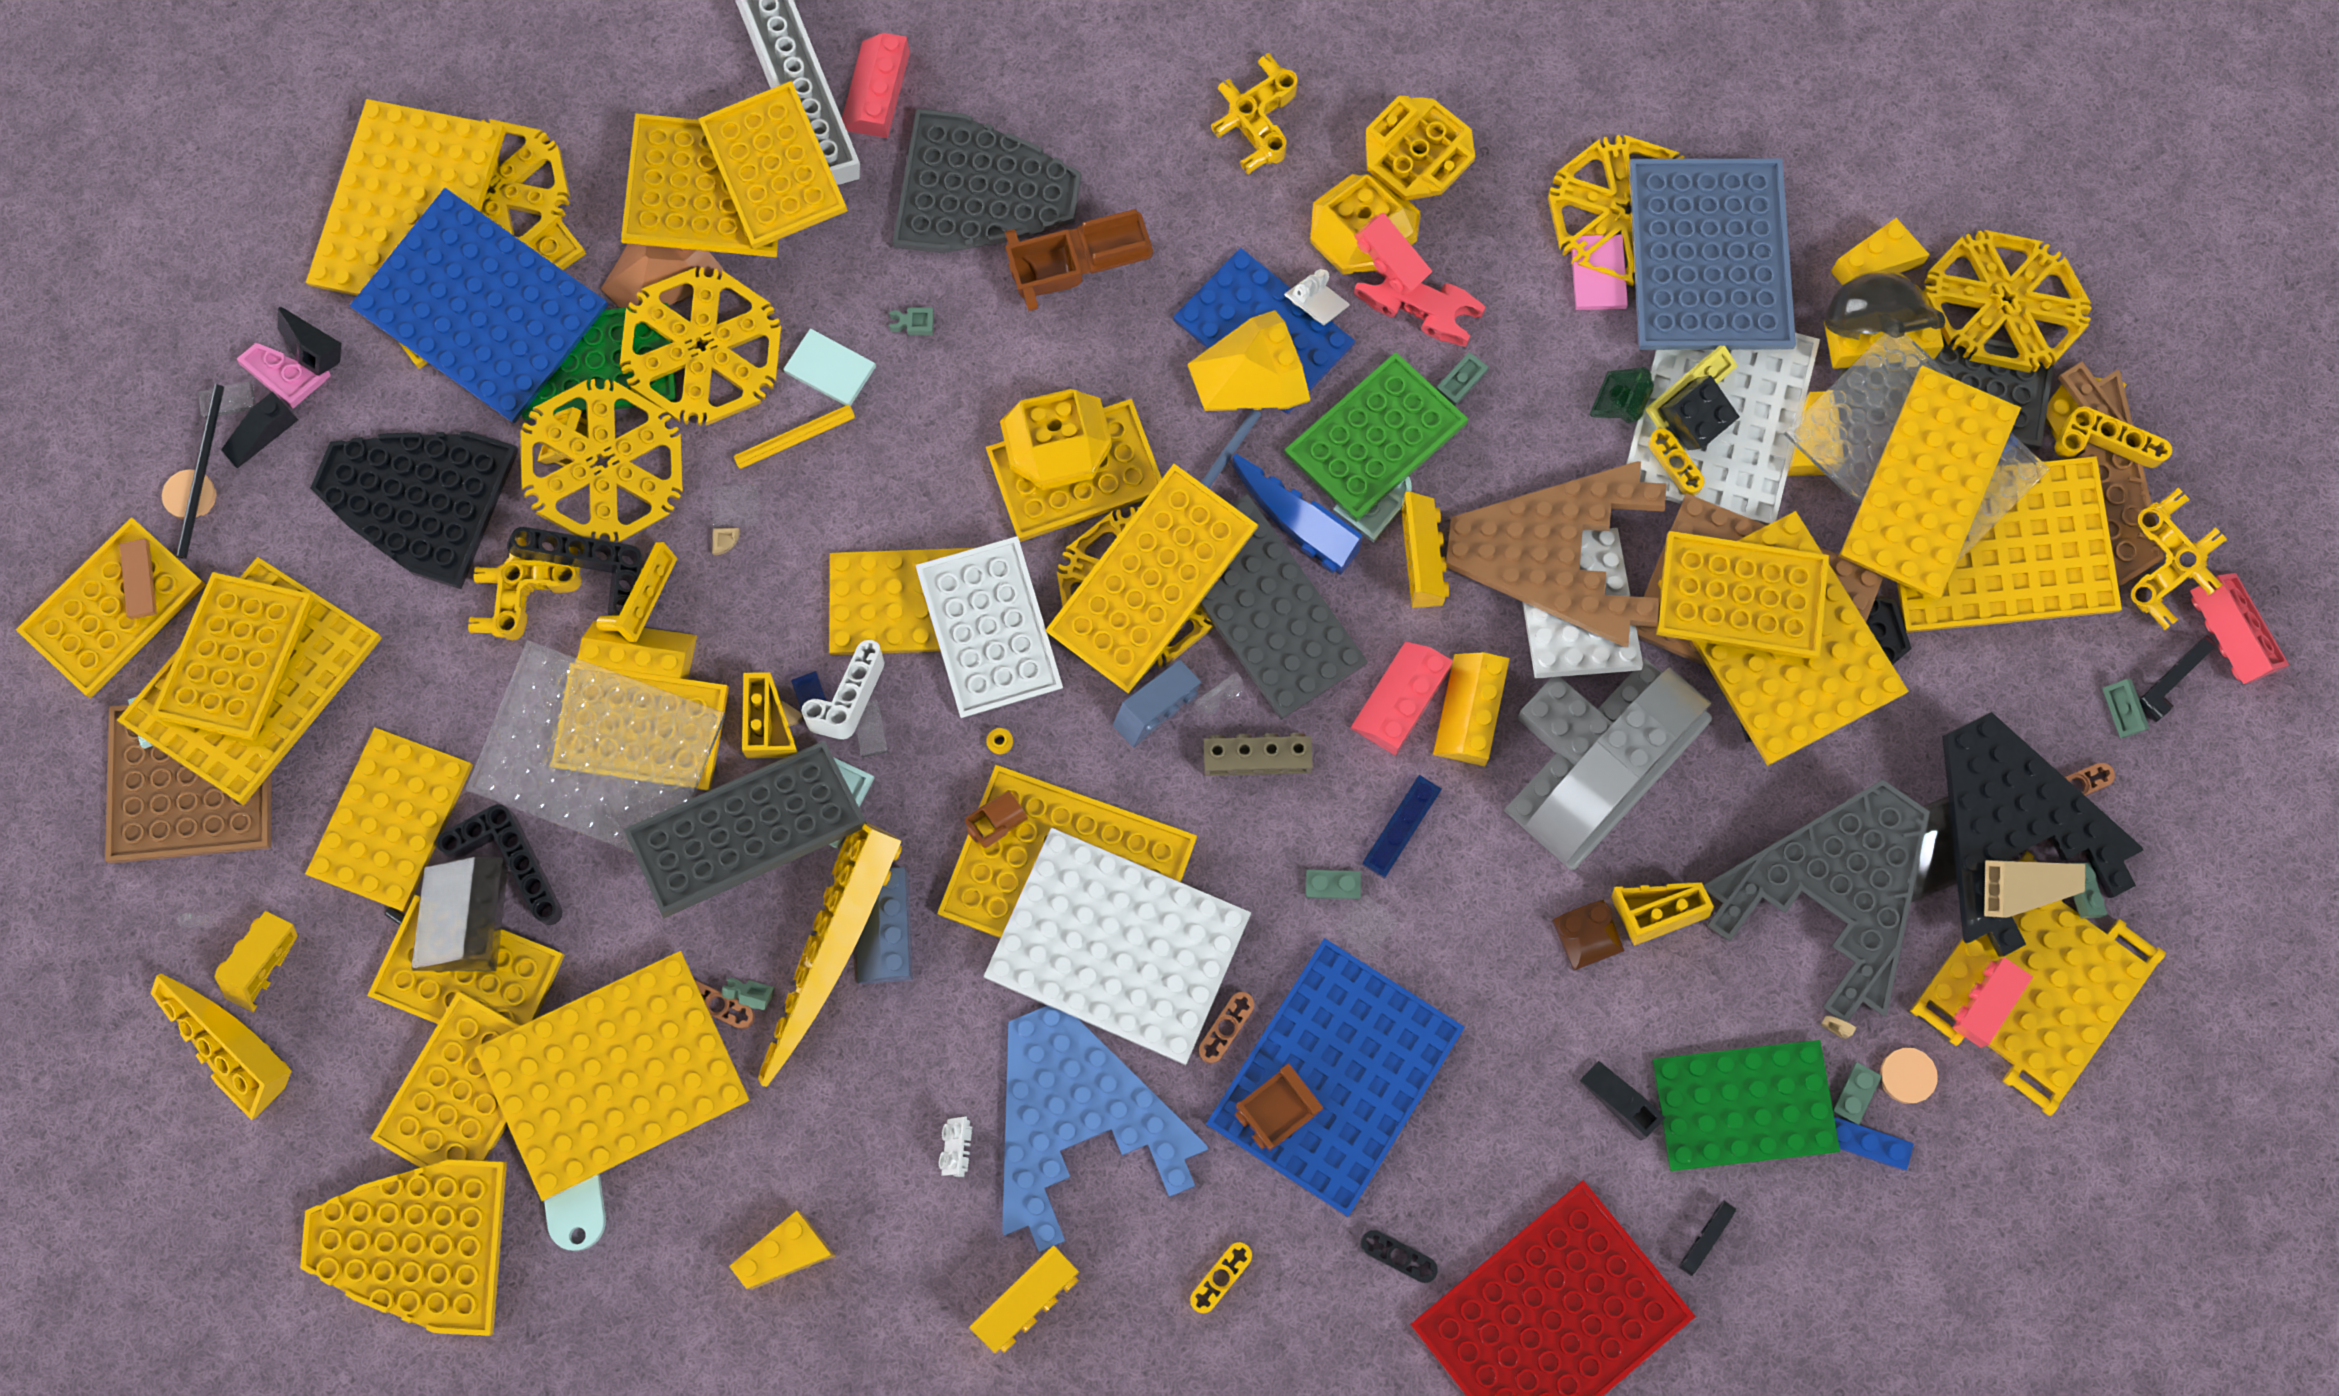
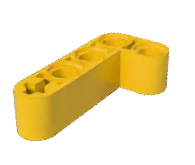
M2085 406L2077 408L2068 416L2055 443V452L2062 459H2072L2084 449L2088 442L2148 468L2158 467L2172 454V446L2167 440ZM2076 417L2082 418L2085 422V426L2079 425L2076 421ZM2101 428H2106L2110 432V437L2103 435ZM2126 438L2132 439L2135 443V447L2129 446L2126 442ZM2066 440L2072 441L2075 449H2070L2066 445Z

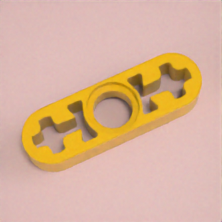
M1663 428L1655 430L1648 442L1652 453L1684 495L1686 493L1693 496L1699 494L1705 483L1701 472L1669 430ZM1665 438L1667 440L1665 446L1663 444L1657 445V439L1663 440ZM1666 450L1670 451L1666 456L1664 455ZM1674 456L1681 458L1683 467H1672L1669 459ZM1688 479L1690 481H1697L1695 487L1693 485H1686Z
M1241 1242L1232 1244L1193 1291L1190 1302L1196 1312L1202 1314L1210 1312L1249 1265L1252 1259V1252L1248 1245ZM1243 1248L1246 1250L1244 1256L1247 1260L1244 1263L1242 1261L1236 1263L1234 1268L1239 1269V1271L1234 1275L1232 1270L1228 1266L1223 1265L1222 1262L1224 1259H1227L1228 1263H1230L1234 1258L1232 1251L1234 1249L1239 1251ZM1219 1269L1227 1271L1230 1277L1228 1284L1222 1287L1217 1286L1213 1281V1274ZM1208 1281L1212 1288L1221 1293L1218 1297L1212 1293L1208 1299L1211 1303L1210 1306L1207 1308L1203 1305L1199 1308L1196 1305L1198 1302L1196 1295L1198 1293L1204 1295L1209 1288L1204 1287V1284Z

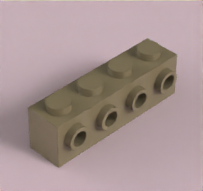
M1268 733L1256 738H1252L1250 734L1236 735V738H1225L1224 735H1211L1209 739H1204L1205 776L1312 773L1311 736H1305L1304 733H1291L1289 737H1279L1278 734Z

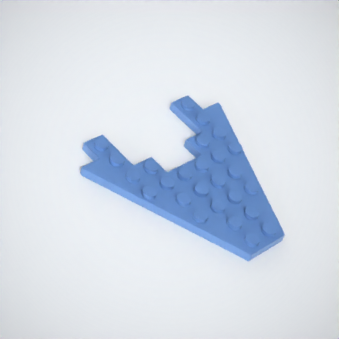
M1045 1006L1008 1022L1002 1232L1006 1236L1029 1226L1039 1252L1049 1249L1053 1245L1056 1246L1065 1242L1045 1190L1049 1186L1071 1178L1060 1151L1112 1130L1122 1156L1144 1146H1149L1167 1193L1171 1197L1195 1187L1185 1160L1208 1150L1207 1145L1078 1018L1050 1006Z

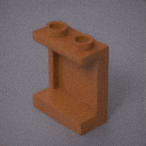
M1288 1063L1266 1083L1244 1100L1238 1102L1235 1105L1238 1111L1234 1115L1244 1127L1247 1125L1251 1127L1255 1133L1252 1138L1259 1148L1263 1150L1266 1147L1270 1152L1319 1114L1323 1107Z

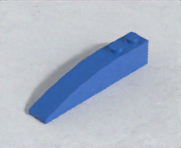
M1235 454L1232 461L1233 468L1265 513L1280 529L1301 546L1300 549L1305 555L1310 558L1315 556L1322 561L1321 564L1327 571L1331 573L1337 572L1341 575L1359 553L1363 535L1313 500L1311 504L1307 503L1302 498V493L1293 488L1290 492L1286 490L1282 481L1274 476L1266 478L1261 468Z

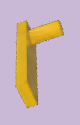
M664 542L655 543L620 615L599 616L596 622L598 630L619 631L628 642H637L678 559Z

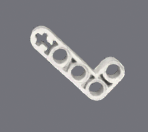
M865 640L858 645L832 702L811 699L804 703L801 711L806 725L811 732L836 739H847L852 736L885 664L880 646L876 641Z

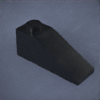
M272 391L250 409L221 451L238 469L296 423L298 418Z

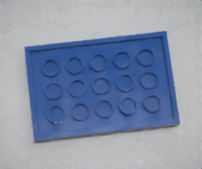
M1242 248L1173 316V320L1209 349L1250 318L1276 310L1286 323L1303 366L1308 392L1355 344V340L1332 321L1322 325L1302 308L1296 306L1285 296V293L1291 288ZM1294 407L1282 411L1288 415Z

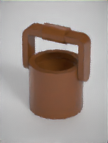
M1007 790L967 816L964 822L968 827L967 832L974 842H979L983 848H987L1026 821L1028 817L1013 794ZM986 816L995 831L983 838V834L974 823Z

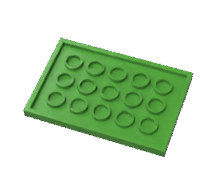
M1395 352L1284 450V454L1357 523L1467 425L1468 418Z

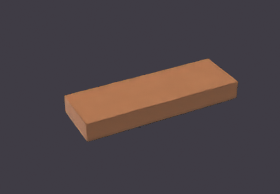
M147 539L120 543L127 617L129 619H136L157 614L149 541Z

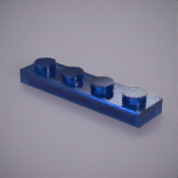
M1419 775L1364 859L1362 865L1385 879L1442 788Z

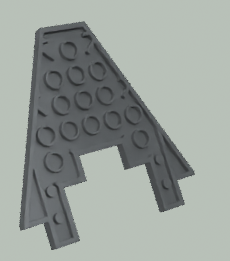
M1880 780L1704 884L1706 892L1722 902V905L1707 926L1728 941H1731L1762 898L1786 913L1799 894L1803 892L1847 923L1831 946L1854 962L1822 1007L1847 1023L1862 1002L1885 1017L1890 1004L1930 811L1885 780Z

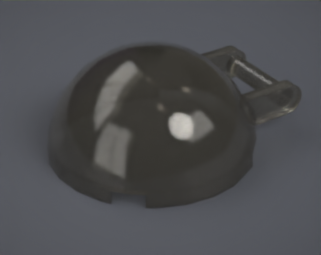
M1872 271L1854 277L1837 291L1828 306L1825 325L1827 329L1835 334L1857 340L1860 339V333L1875 335L1881 331L1893 338L1904 336L1907 332L1930 327L1933 329L1943 328L1945 317L1942 312L1930 307L1927 297L1919 286L1904 275L1890 271Z

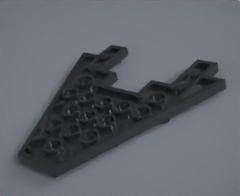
M1992 712L1987 713L1942 736L1962 934L1965 943H1970L1987 934L1998 957L2006 956L2026 945L2012 916L2008 918L1984 916L1985 860L2012 861L2011 857L2049 837L2061 861L2067 860L2082 851L2085 852L2108 898L2116 897L2136 886L2124 861L2143 851L2142 846Z

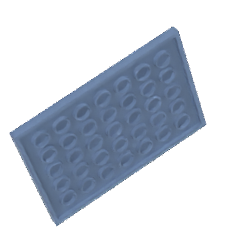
M1782 158L1630 159L1629 176L1639 350H1715L1721 345H1725L1727 350L1794 349L1796 339Z

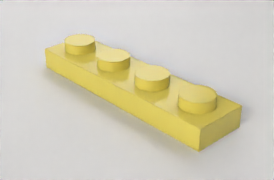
M1725 345L1718 346L1645 408L1658 429H1665L1669 426V423L1660 412V407L1695 378L1711 375L1718 384L1738 365Z

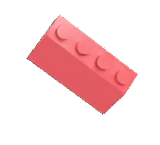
M881 33L862 41L842 116L847 131L888 138L910 54L907 37Z
M2236 573L2216 576L2220 583L2223 584L2218 589L2208 582L2215 590L2209 596L2201 586L2190 590L2193 596L2191 601L2198 611H2202L2206 618L2204 621L2206 628L2211 634H2215L2219 641L2218 648L2224 657L2229 658L2233 665L2231 667L2232 673L2238 681H2242L2243 684L2251 683L2289 666Z
M1405 641L1350 729L1396 756L1450 671L1453 660L1431 647Z

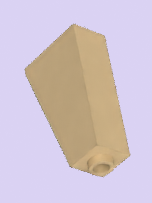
M1985 860L1984 916L2008 918L2085 892V864Z

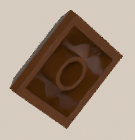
M1604 900L1592 902L1552 920L1573 971L1624 952L1612 920V912Z

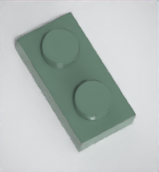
M1469 352L1442 380L1436 389L1456 406L1488 372L1489 367Z
M2125 679L2102 688L2120 738H2127L2149 730L2132 679Z
M2071 863L2085 864V892L2073 896L2080 918H2100L2108 915L2091 863Z
M1306 870V898L1360 900L1361 871Z
M1858 1062L1854 1063L1833 1107V1113L1848 1122L1859 1125L1882 1075Z

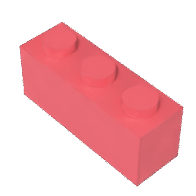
M1384 212L1372 218L1354 235L1360 250L1371 256L1376 269L1381 273H1385L1391 280L1390 285L1398 293L1401 292L1402 295L1413 291L1433 272Z
M2005 957L1995 962L1992 960L1983 971L1985 978L1981 984L1976 983L1969 992L1968 996L1971 999L1967 1006L1962 1005L1954 1015V1019L1957 1021L1952 1029L1980 1048L1991 1043L2033 978V976Z

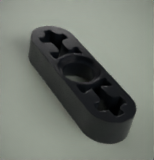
M1725 1200L1718 1205L1700 1232L1703 1235L1696 1238L1679 1264L1681 1270L1690 1276L1698 1270L1735 1214V1207Z
M1376 1230L1368 1231L1362 1236L1360 1245L1366 1255L1420 1283H1428L1436 1278L1438 1267L1436 1262L1430 1257ZM1374 1235L1379 1237L1378 1243L1386 1247L1387 1241L1392 1243V1246L1386 1252V1259L1380 1257L1384 1251L1375 1248L1373 1252L1368 1250L1367 1238L1372 1239ZM1396 1248L1403 1249L1407 1254V1260L1403 1265H1396L1391 1260V1253ZM1412 1254L1418 1257L1414 1261L1415 1263L1424 1265L1425 1262H1428L1430 1264L1431 1276L1425 1275L1424 1278H1421L1419 1276L1420 1270L1415 1267L1411 1268V1272L1406 1270L1412 1261Z

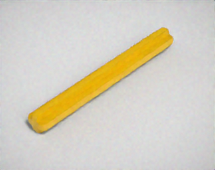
M846 405L740 452L734 456V460L739 469H743L855 418L854 412L850 405Z

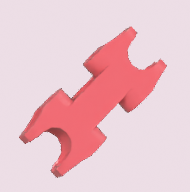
M1378 270L1376 272L1382 275L1385 280L1382 284L1374 286L1366 283H1357L1355 286L1354 295L1374 310L1388 317H1395L1399 309L1410 314L1415 313L1414 316L1424 320L1421 330L1425 334L1437 340L1464 347L1467 346L1470 335L1456 324L1455 318L1463 314L1474 318H1481L1486 308L1468 292L1452 284H1444L1441 290L1438 291L1420 283L1413 291L1402 295L1401 292L1398 293L1390 285L1391 280L1386 274Z

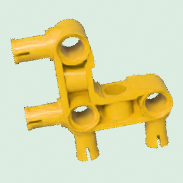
M1270 53L1265 54V57L1262 56L1258 61V65L1262 67L1269 78L1249 91L1241 94L1231 79H1226V84L1222 82L1218 86V91L1230 103V109L1226 116L1211 124V128L1214 133H1217L1216 136L1218 138H1221L1235 127L1239 128L1255 147L1256 152L1240 161L1242 169L1248 175L1263 164L1281 162L1286 155V138L1279 127L1271 123L1266 114L1277 107L1282 108L1295 97L1297 93V76L1293 71L1281 68ZM1283 84H1288V85H1290V86H1289V87H1283V86H1281V85H1283ZM1243 110H1248V111H1250V112H1249V113H1243V112H1241V111H1243ZM1277 146L1280 149L1273 150L1270 147Z
M2176 488L2174 492L2160 503H2152L2149 507L2142 510L2138 516L2139 527L2151 542L2155 541L2166 553L2167 559L2163 566L2151 575L2147 574L2133 587L2131 599L2143 613L2147 614L2149 612L2164 631L2170 625L2163 617H2166L2172 624L2179 619L2162 603V598L2187 578H2194L2207 592L2208 596L2215 592L2208 582L2216 589L2223 585L2206 566H2208L2207 558H2209L2207 555L2224 541L2226 542L2227 539L2222 534L2212 541L2213 538L2220 534L2216 527L2197 543L2191 542L2170 520V515L2190 499L2184 494L2177 501H2174L2183 494L2179 488ZM2149 513L2156 514L2159 518L2158 524L2154 527L2145 526L2142 522L2145 515ZM2185 553H2192L2196 557V563L2191 567H2184L2179 561L2180 557ZM2140 588H2148L2152 592V597L2147 602H2140L2136 599V592Z
M515 538L518 545L527 546V542L524 539L518 538L517 540ZM569 547L573 555H578L577 548ZM511 553L504 564L499 565L498 568L475 567L474 572L478 573L474 574L476 584L497 583L498 585L494 616L492 618L470 617L469 622L472 624H468L469 633H492L495 637L506 638L511 641L521 638L527 624L528 615L525 611L527 596L530 595V592L534 590H551L553 593L573 592L580 587L582 582L580 568L537 560H525V558L513 556ZM520 572L517 579L510 580L514 573ZM572 573V577L568 581H562L566 574ZM515 622L512 629L505 630L508 623Z

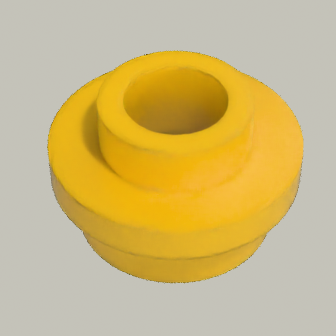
M996 728L988 734L986 743L992 753L1002 755L1011 750L1013 737L1008 730ZM1003 737L1005 740L1003 744L998 745L995 743V739Z

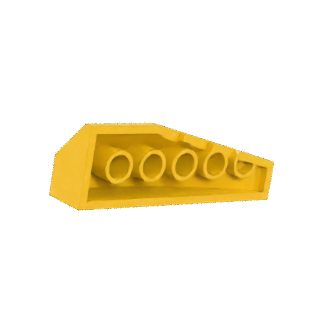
M162 973L156 975L151 991L153 998L171 1022L175 1020L178 1022L180 1035L184 1041L188 1042L191 1040L199 1051L195 1056L201 1064L207 1062L214 1072L210 1077L216 1085L251 1120L257 1118L285 1089L292 1072L288 1065L256 1034L216 1003Z

